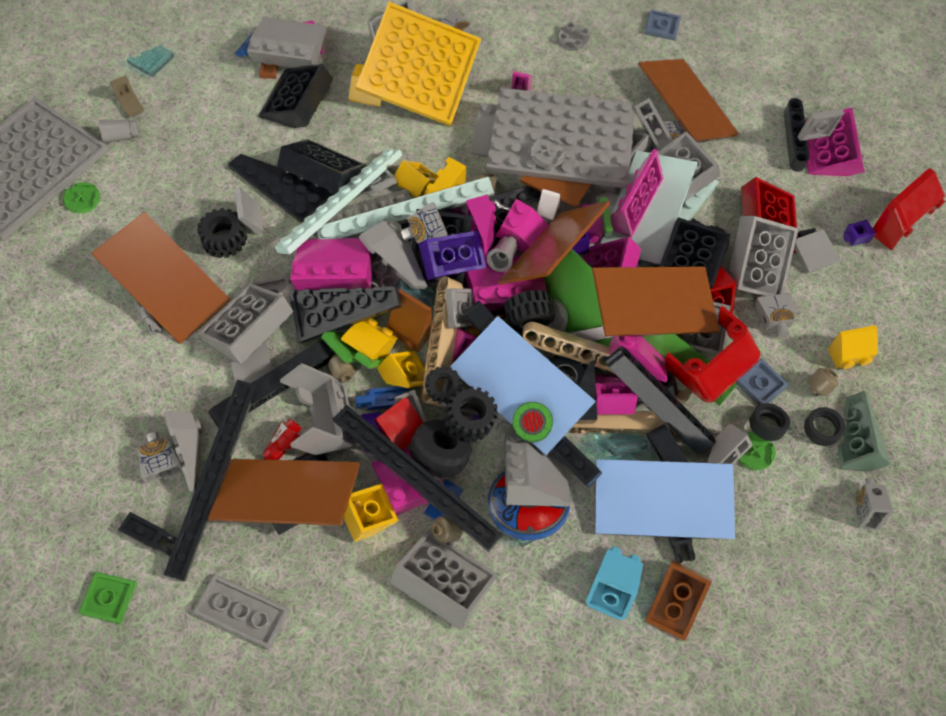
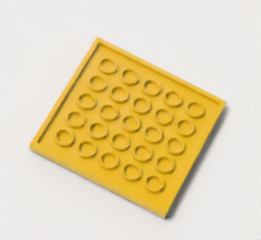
M388 2L355 90L451 126L481 38Z

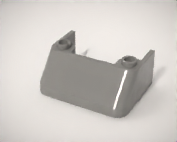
M302 363L280 379L282 384L296 389L297 399L301 403L310 406L313 428L293 441L291 447L318 455L347 449L356 444V440L333 422V417L346 405L350 407L346 386L342 381Z

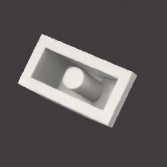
M543 189L537 213L549 225L557 217L560 208V194Z

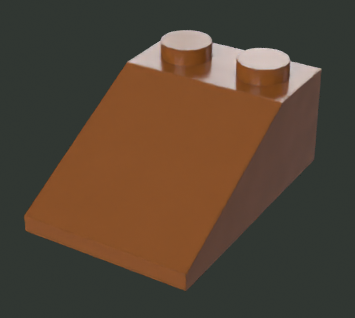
M399 289L402 307L391 311L387 328L393 332L392 335L397 337V340L404 343L407 349H414L419 352L430 339L432 325L431 308Z
M672 560L645 622L686 641L710 588L712 578Z

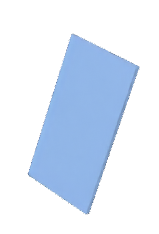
M498 316L450 366L453 371L456 370L460 378L469 386H473L474 389L480 387L482 392H489L488 396H493L495 399L493 404H497L498 408L496 411L512 425L514 413L521 405L527 402H538L545 405L552 414L553 428L546 439L533 443L545 455L555 447L596 402Z
M596 459V467L603 474L596 479L595 534L735 539L733 464Z

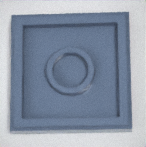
M650 9L644 34L675 41L681 16Z
M762 358L735 382L758 405L770 403L790 385Z

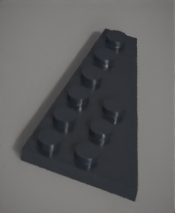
M239 154L228 163L229 168L300 223H303L307 216L312 215L319 206L325 204L329 197L335 195L328 192V189L324 187L314 186L313 182L301 180L293 173L284 172L282 168L243 154Z
M396 287L289 290L298 342L302 344L322 337L325 332H336L402 307L399 289Z

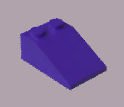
M478 231L426 239L419 243L427 280L486 268Z

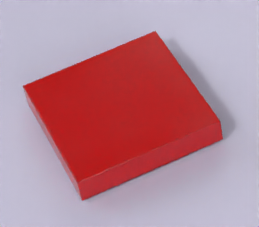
M404 397L374 419L384 436L401 450L410 444L417 427L424 423L407 397Z

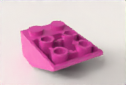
M595 374L597 414H635L638 396L616 374Z

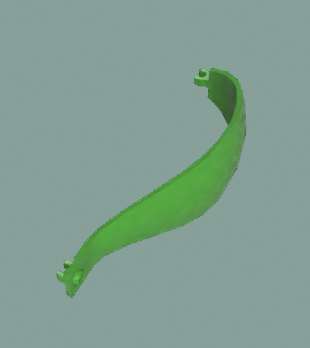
M573 249L568 252L549 276L543 277L547 293L550 294L551 299H558L566 306L568 323L565 330L568 333L603 326L592 272L593 268ZM676 334L641 335L665 358V363L668 352L682 364L692 358L700 359L705 364L710 362ZM612 337L594 340L593 342L610 347ZM734 383L714 402L720 406L737 384Z

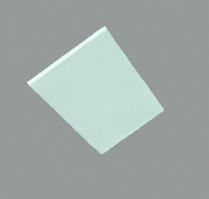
M636 151L629 170L628 184L632 183L635 171L640 168L650 153ZM659 155L663 181L631 238L641 248L638 261L659 266L698 162ZM622 188L613 213L618 208L619 200L624 197L626 188ZM613 231L610 237L603 236L601 244L628 236Z

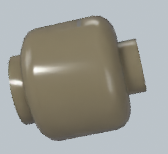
M337 354L331 357L328 363L331 376L344 383L349 382L356 373L354 364L345 363Z
M827 367L825 369H817L808 379V383L811 386L809 390L816 396L819 394L823 396L829 395L838 386L837 374Z
M445 515L437 517L432 526V533L435 539L441 543L456 542L464 532Z

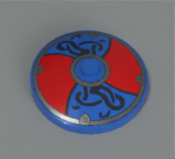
M505 471L494 480L488 494V510L494 524L505 534L520 540H539L554 534L563 526L570 511V506L506 505Z

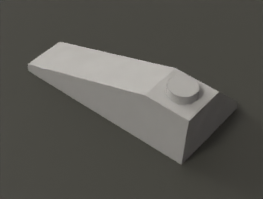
M381 221L360 234L359 239L372 254L378 253L383 258L382 262L386 266L389 265L397 270L396 275L412 289H426L427 284L409 241H405L401 234L402 229L399 223L396 221Z
M165 411L163 414L170 436L173 438L175 445L178 446L175 450L180 462L183 463L181 467L190 493L193 496L199 482L201 445L199 430L202 429L199 418L195 419L192 412Z

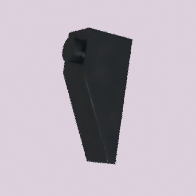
M590 361L584 370L578 386L596 402L576 424H594L598 420L594 361Z

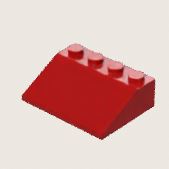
M758 177L753 178L741 187L743 216H756L797 228L795 196Z

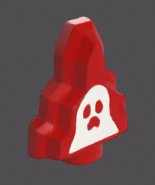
M290 418L287 422L281 421L272 436V440L263 452L264 460H280L284 453L292 448L291 443L301 436L299 432L302 427Z

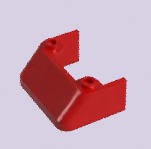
M928 168L887 205L873 226L876 232L874 237L891 251L903 237L907 238L914 231L912 227L927 212L932 215L936 209H940L946 202L944 200L945 193L937 173L933 169Z
M723 306L719 308L718 324L727 331V335L733 342L708 364L697 358L689 359L682 364L669 352L666 354V369L706 403H711L718 399L759 362L761 355L747 326Z

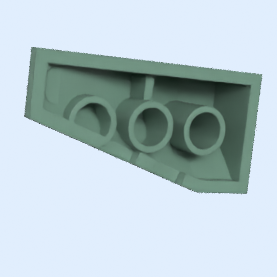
M864 390L847 397L843 416L847 420L846 429L842 435L845 436L844 443L838 447L841 467L850 470L874 471L890 465L887 449L867 392Z

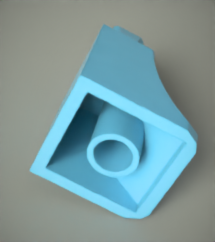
M613 546L606 552L586 603L592 609L618 620H623L627 617L637 596L643 563H641L639 556L632 554L628 558L621 555V549Z

